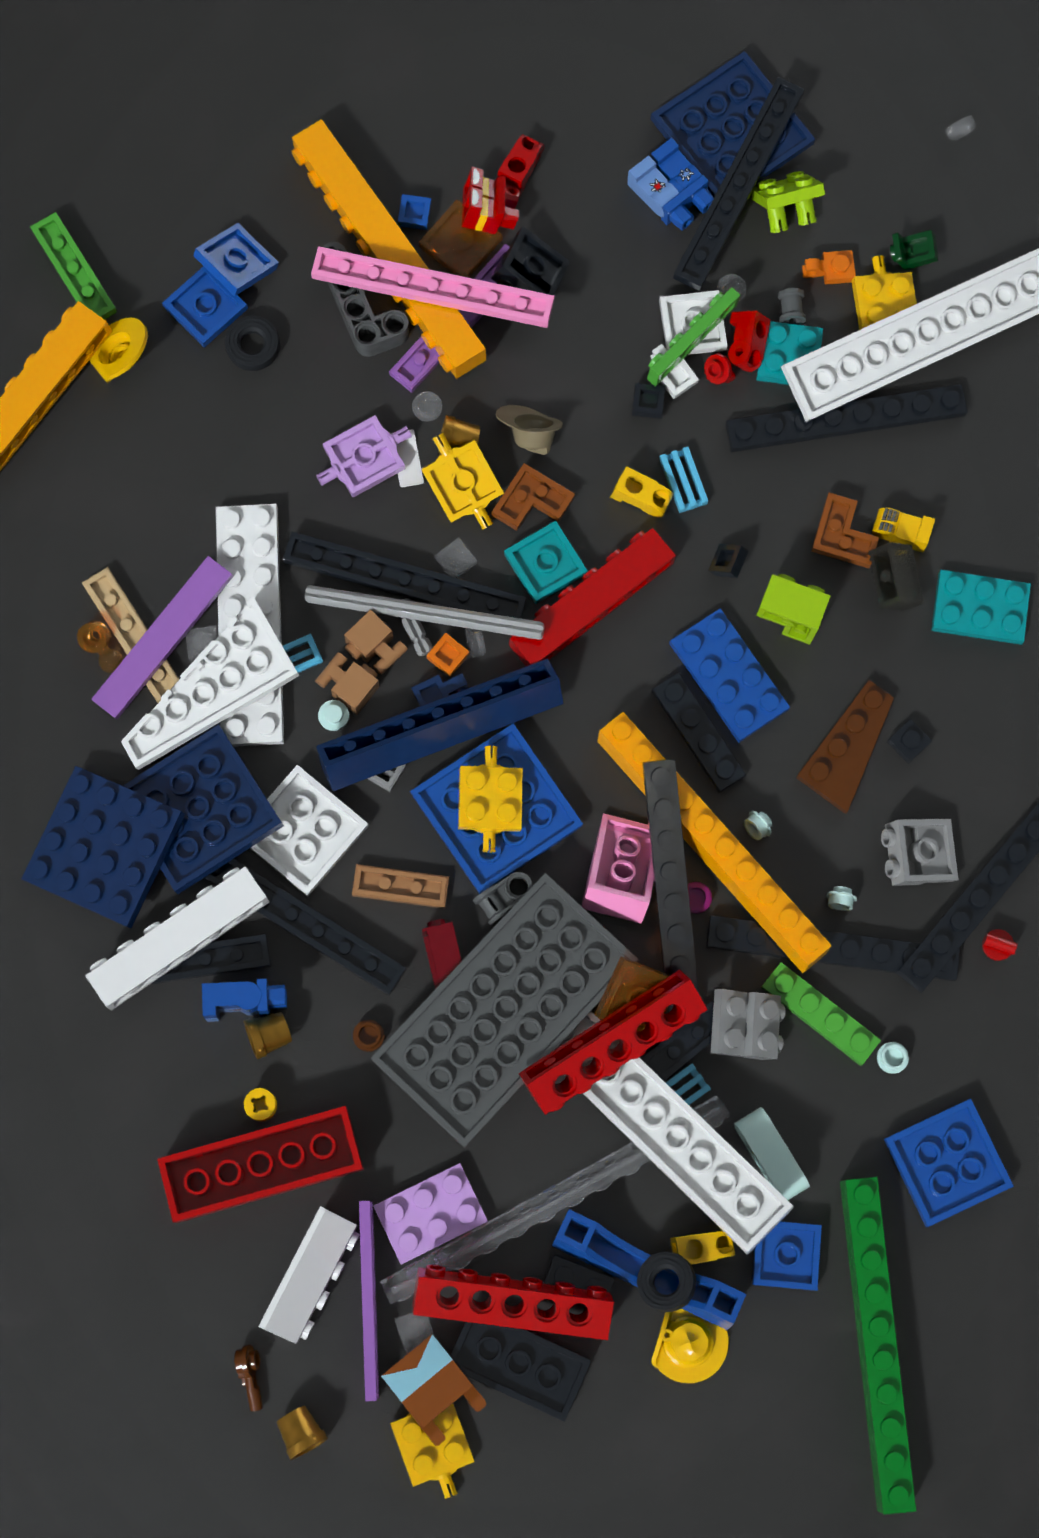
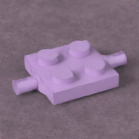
M374 415L323 443V448L330 458L331 467L316 474V477L320 481L321 486L338 477L345 484L351 496L355 497L405 470V464L397 452V445L412 438V435L408 431L407 426L390 434L381 426Z

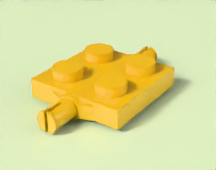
M883 255L872 258L874 274L854 276L851 281L859 330L917 304L912 272H886Z
M444 432L438 435L444 446H442L436 435L432 440L441 454L434 462L421 468L423 474L451 523L462 516L474 514L481 529L487 528L482 516L488 526L492 525L493 522L485 507L490 501L504 494L475 439L461 447L451 448Z
M485 746V764L479 766H460L458 829L475 830L483 833L482 851H489L490 840L489 853L496 852V834L504 831L520 832L522 830L523 768H508L497 765L498 747L492 746L491 748V746Z
M453 1403L433 1419V1422L445 1435L444 1442L439 1446H435L410 1413L403 1418L390 1422L412 1486L414 1487L429 1480H439L445 1499L451 1497L447 1484L452 1496L458 1494L451 1475L458 1468L475 1462Z

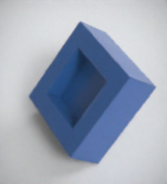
M402 194L398 226L427 230L431 198Z

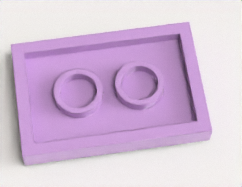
M460 1163L373 1206L401 1265L488 1222Z

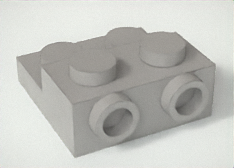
M904 819L885 824V829L881 834V842L884 847L888 848L889 860L885 864V873L888 878H891L892 886L954 882L959 880L951 819Z
M715 989L711 1053L759 1060L778 1059V1054L782 1051L784 1045L783 1038L779 1035V1024L785 1017V1007L781 1004V996L759 992L747 993Z

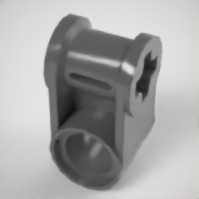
M514 872L496 885L480 893L473 899L475 905H480L489 918L488 924L493 926L530 890L533 883L527 874ZM522 880L528 885V889L523 895H515L510 891V886L514 881ZM489 900L492 901L494 906L497 908V911L494 910Z

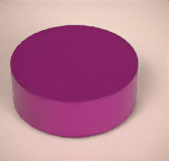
M701 882L688 884L690 913L701 914L705 912L712 902L710 889Z

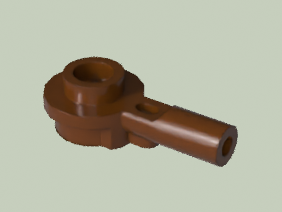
M251 1344L244 1345L242 1349L235 1351V1368L238 1378L242 1380L243 1387L246 1386L250 1411H259L263 1409L255 1374L256 1370H259L261 1366L260 1354L258 1350H254Z

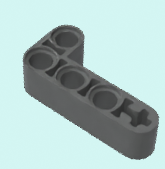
M329 242L323 246L324 248L347 252L345 247L338 242ZM328 282L353 344L359 354L366 357L374 356L401 346L408 340L409 322L405 313L400 310H390L374 316L363 289L351 287L348 290H341L338 288L339 284ZM353 309H361L364 311L363 314H361L360 316H352L349 314L350 311H352ZM393 324L403 327L398 332H392L388 329ZM364 335L375 337L373 341L368 343L360 340Z

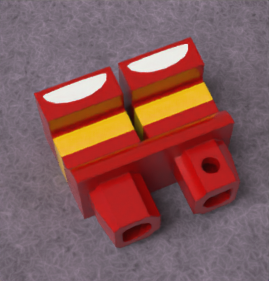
M472 166L463 187L462 227L495 235L499 226L514 230L519 219V210L515 208L519 200L520 189L506 186V176H499L495 180L483 177V169Z

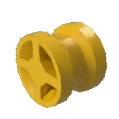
M256 1088L246 1095L244 1109L246 1114L253 1120L259 1122L267 1121L276 1113L277 1100L268 1090Z

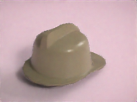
M507 405L496 410L498 420L512 427L515 443L519 447L542 455L550 452L555 431L563 426L560 420L548 417L524 406Z

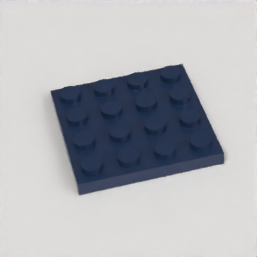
M744 51L651 114L650 119L667 141L670 138L675 140L679 145V151L699 170L701 175L708 179V190L715 197L773 86ZM793 113L757 183L814 145L815 138L795 113Z
M219 724L123 785L185 813L160 867L177 894H180L284 826Z
M75 766L21 879L132 929L185 813Z

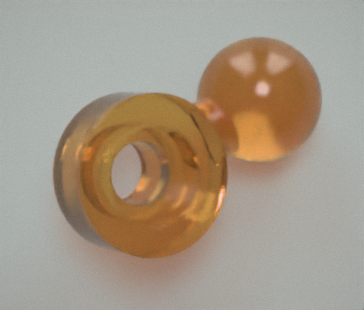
M89 621L78 630V643L84 651L98 653L100 668L107 673H113L123 661V657L119 651L108 647L111 639L108 627L100 621ZM93 631H96L99 634V640L93 637Z

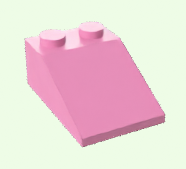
M603 813L581 906L585 910L642 924L650 903L654 882L649 825Z

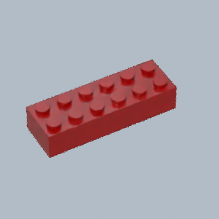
M346 1106L157 1159L174 1223L194 1219L364 1170Z

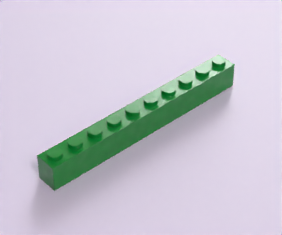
M878 1177L840 1181L877 1511L883 1515L916 1512Z

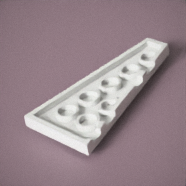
M254 596L246 602L245 608L226 624V629L215 641L212 640L180 675V680L161 696V701L149 714L146 713L121 741L136 769L139 770L300 676Z

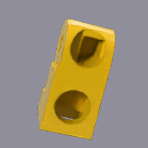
M626 466L610 498L619 502L625 501L652 516L663 517L673 497V493L657 481Z

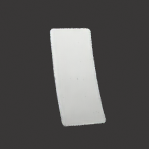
M413 429L408 430L412 438L397 445V452L405 464V470L398 473L400 487L402 488L424 483Z

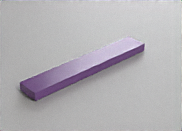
M505 244L474 279L496 283L491 277L501 257L507 253L509 246ZM459 310L471 328L483 316L482 314ZM421 336L389 371V375L413 393L439 364L438 357L440 355L435 348L429 349Z
M207 556L91 700L117 720L233 578V575L211 557Z
M359 1201L365 1401H377L379 1399L373 1203L371 1201Z

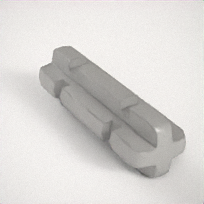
M402 618L401 622L411 642L415 643L413 645L417 655L420 657L427 655L433 646L429 638L425 637L426 632L420 620Z

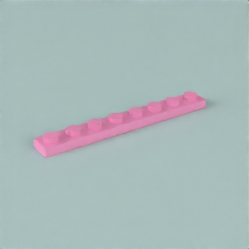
M318 246L311 271L312 279L544 328H548L554 304V295Z

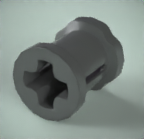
M787 288L778 292V299L782 304V315L779 317V322L796 325L806 322V315L802 311V299L805 297L804 290Z

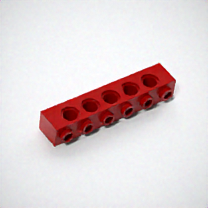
M678 970L518 1074L536 1104L546 1115L549 1112L561 1109L566 1101L575 1095L587 1092L594 1083L603 1077L615 1074L620 1066L626 1062L641 1057L648 1048L657 1042L669 1039L674 1031L685 1024L695 1022L708 1009L691 979L681 970ZM673 1004L672 1010L664 1014L666 1007ZM647 1022L643 1030L636 1032L641 1023ZM620 1039L619 1044L615 1048L609 1049L613 1041ZM593 1057L590 1064L582 1066L587 1058ZM566 1074V1077L562 1082L555 1084V1081L559 1076Z
M433 1264L427 1265L426 1268L418 1267L412 1304L413 1315L608 1340L614 1301L611 1292H607L603 1287L588 1286L587 1289L575 1288V1285L561 1281L556 1282L555 1285L542 1284V1280L532 1277H525L523 1281L512 1280L510 1276L502 1273H492L491 1277L478 1275V1272L471 1269H459L458 1272L445 1271L446 1268ZM447 1286H452L458 1290L450 1298L443 1297L440 1292ZM481 1290L490 1294L488 1299L483 1302H477L472 1298L476 1292ZM511 1295H518L522 1298L521 1302L516 1306L507 1305L505 1300ZM544 1299H550L554 1302L553 1306L548 1310L537 1308L538 1303ZM581 1303L586 1306L581 1314L569 1312L574 1304Z

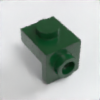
M932 230L902 237L899 233L892 234L893 244L890 245L891 257L904 270L939 261L935 233Z

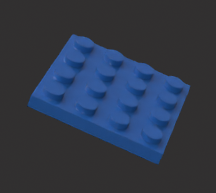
M514 723L410 791L412 797L479 894L489 887L496 885L583 827L582 821ZM485 746H491V748L492 746L498 747L497 765L508 768H523L522 830L520 832L504 831L496 834V852L489 853L490 840L489 851H482L483 833L475 830L458 829L460 766H479L485 764Z

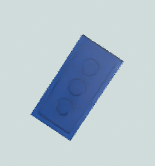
M721 608L670 640V646L738 743L790 709L786 700Z

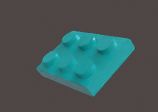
M940 570L938 573L931 631L1022 645L1025 639L1031 583Z

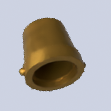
M445 415L441 433L444 432L451 448L461 447L473 439L478 444L481 427L455 419L454 416Z
M282 1012L244 1020L247 1036L257 1059L265 1057L266 1054L292 1042L291 1034Z
M306 1406L291 1411L277 1421L290 1460L308 1453L328 1439L324 1430H321Z

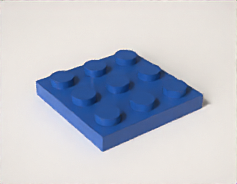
M971 1099L884 1139L925 1227L932 1226L1014 1187Z

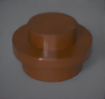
M374 1020L361 1021L354 1028L353 1041L362 1051H375L384 1042V1030Z

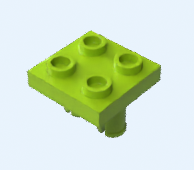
M796 171L787 174V179L776 181V179L760 181L758 183L759 186L754 187L751 193L752 200L767 209L770 233H779L781 228L782 231L789 229L784 208L786 205L795 203L798 225H808V221L811 224L817 221L812 198L825 195L823 183L808 174H804V171Z

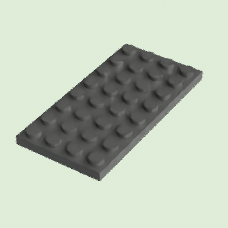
M545 873L370 1059L465 1148L524 1084L518 1073L554 1051L637 962L638 958Z

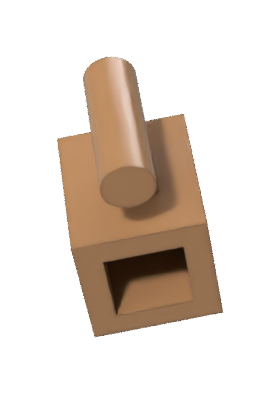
M371 609L344 634L345 642L347 643L345 649L356 660L361 657L368 663L376 654L381 658L373 665L374 669L381 675L408 650L401 641H398L392 648L387 645L393 639L392 630Z
M338 652L315 682L322 688H325L331 680L336 682L335 686L331 689L332 697L344 703L350 711L358 715L380 687L379 680L376 678L378 674L368 665L363 664L359 666L355 662L352 663L346 672L343 671L341 667L347 661V658Z

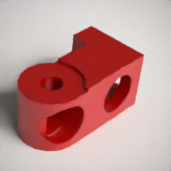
M522 134L498 170L497 178L499 176H506V186L520 189L519 197L524 191L525 185L534 171V167L542 156L545 144Z
M758 311L731 313L730 324L736 328L733 339L734 343L728 351L730 362L746 372H753L759 368L764 357L771 322L769 318Z

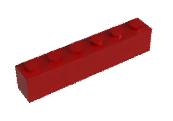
M654 528L646 533L643 530L637 533L629 541L630 546L623 551L617 549L606 558L605 561L607 563L600 569L594 567L582 577V583L575 588L571 585L563 590L558 596L560 600L552 606L546 604L534 614L536 618L532 621L544 623L545 631L542 639L538 640L511 635L509 647L526 667L545 659H552L674 564L675 553Z

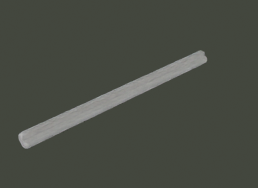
M308 585L305 590V600L308 603L368 612L371 609L376 614L538 640L543 638L545 631L544 623L313 585Z

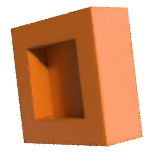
M445 633L426 655V659L451 677L469 656L470 651Z

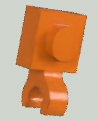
M853 251L823 252L821 260L818 258L805 259V265H802L803 278L824 276L825 285L852 283V279L856 276Z

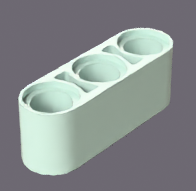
M762 1107L734 1123L738 1135L765 1179L787 1200L810 1187L807 1178Z

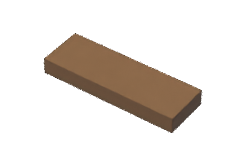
M356 864L352 896L445 909L449 876Z

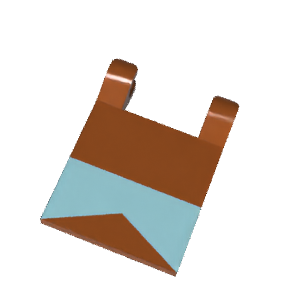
M433 1334L381 1376L435 1446H439L444 1442L445 1435L433 1422V1419L463 1395L476 1412L481 1411L487 1404Z

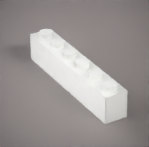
M246 866L241 870L238 867L230 870L223 876L224 881L214 888L210 885L202 889L196 895L197 900L188 906L186 903L179 905L170 912L171 917L161 924L159 921L151 924L143 931L144 936L135 942L131 939L117 948L116 951L118 953L109 960L102 958L90 967L91 972L85 976L108 1009L112 1011L269 903L268 898Z

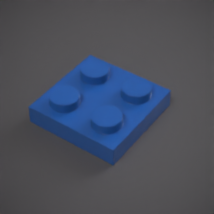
M239 223L195 248L193 255L233 296L238 295L274 272L279 264Z
M204 266L162 302L163 307L204 348L248 309L247 304L238 295L233 296Z
M780 1221L754 1248L752 1285L818 1291L822 1225Z

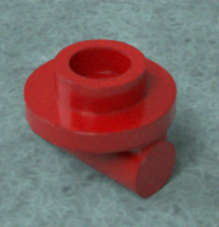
M720 352L711 355L706 360L704 372L711 383H730L737 377L732 371L728 358Z
M1001 929L987 932L982 942V948L986 956L995 961H1002L1011 954L1014 955L1018 945L1008 932Z

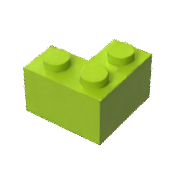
M772 574L756 616L783 625L782 635L810 645L819 629L830 595L825 594V591L818 586L807 585L806 587L795 583L796 580L791 576L785 574H778L776 576Z

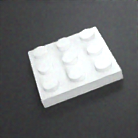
M296 765L267 799L284 826L250 849L306 896H309L367 829L369 824L300 766Z

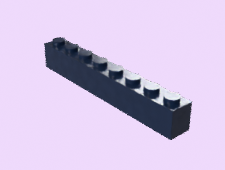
M545 659L317 745L316 749L323 772L332 791H336L562 705L564 703L560 680L549 660Z

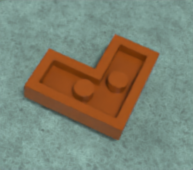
M524 463L492 510L491 515L516 531L533 507L559 522L574 500L575 494Z
M829 492L811 552L870 568L879 537L850 529L858 501Z

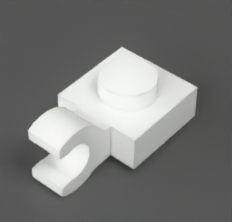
M662 344L652 350L651 359L658 353L664 355L667 349ZM683 359L661 383L665 386L671 397L675 399L696 385L699 379Z

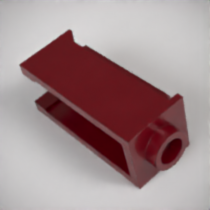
M445 919L430 921L426 923L427 928L422 929V935H427L423 938L435 989L462 962L453 922L446 923Z

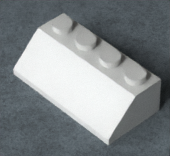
M320 1206L258 1327L295 1344L299 1342L300 1338L304 1340L308 1338L315 1322L310 1320L315 1309L322 1310L330 1295L325 1290L331 1279L337 1281L345 1263L340 1261L345 1250L352 1251L360 1236L359 1233L355 1232L358 1225Z

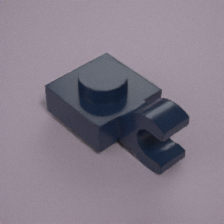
M463 673L445 682H442L440 675H437L411 687L419 706L469 688Z

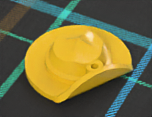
M123 318L110 324L111 334L89 360L107 384L134 366L145 349L148 331L139 319Z
M683 1309L665 1312L651 1362L662 1374L677 1382L697 1383L706 1380L719 1370L726 1358L729 1344L727 1330Z

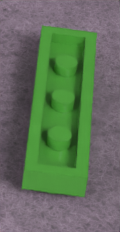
M55 212L30 226L33 234L76 303L78 301L104 320L117 313L114 304L57 213Z
M733 287L725 294L722 292L718 293L709 304L711 308L705 314L702 312L698 313L689 324L691 328L684 335L681 332L678 333L669 343L670 349L664 355L658 353L648 365L650 370L647 380L656 387L737 306L740 294Z
M782 962L778 964L761 986V989L766 993L781 996V1004L860 1066L865 1063L881 1041Z

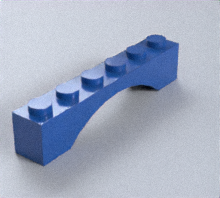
M570 1209L567 1211L552 1243V1247L638 1287L637 1276L642 1264L652 1256L617 1237L599 1223ZM670 1269L660 1271L655 1278L657 1291L664 1295L673 1293L679 1284L678 1275ZM695 1274L696 1290L694 1296L681 1309L728 1330L734 1325L746 1294L718 1280Z

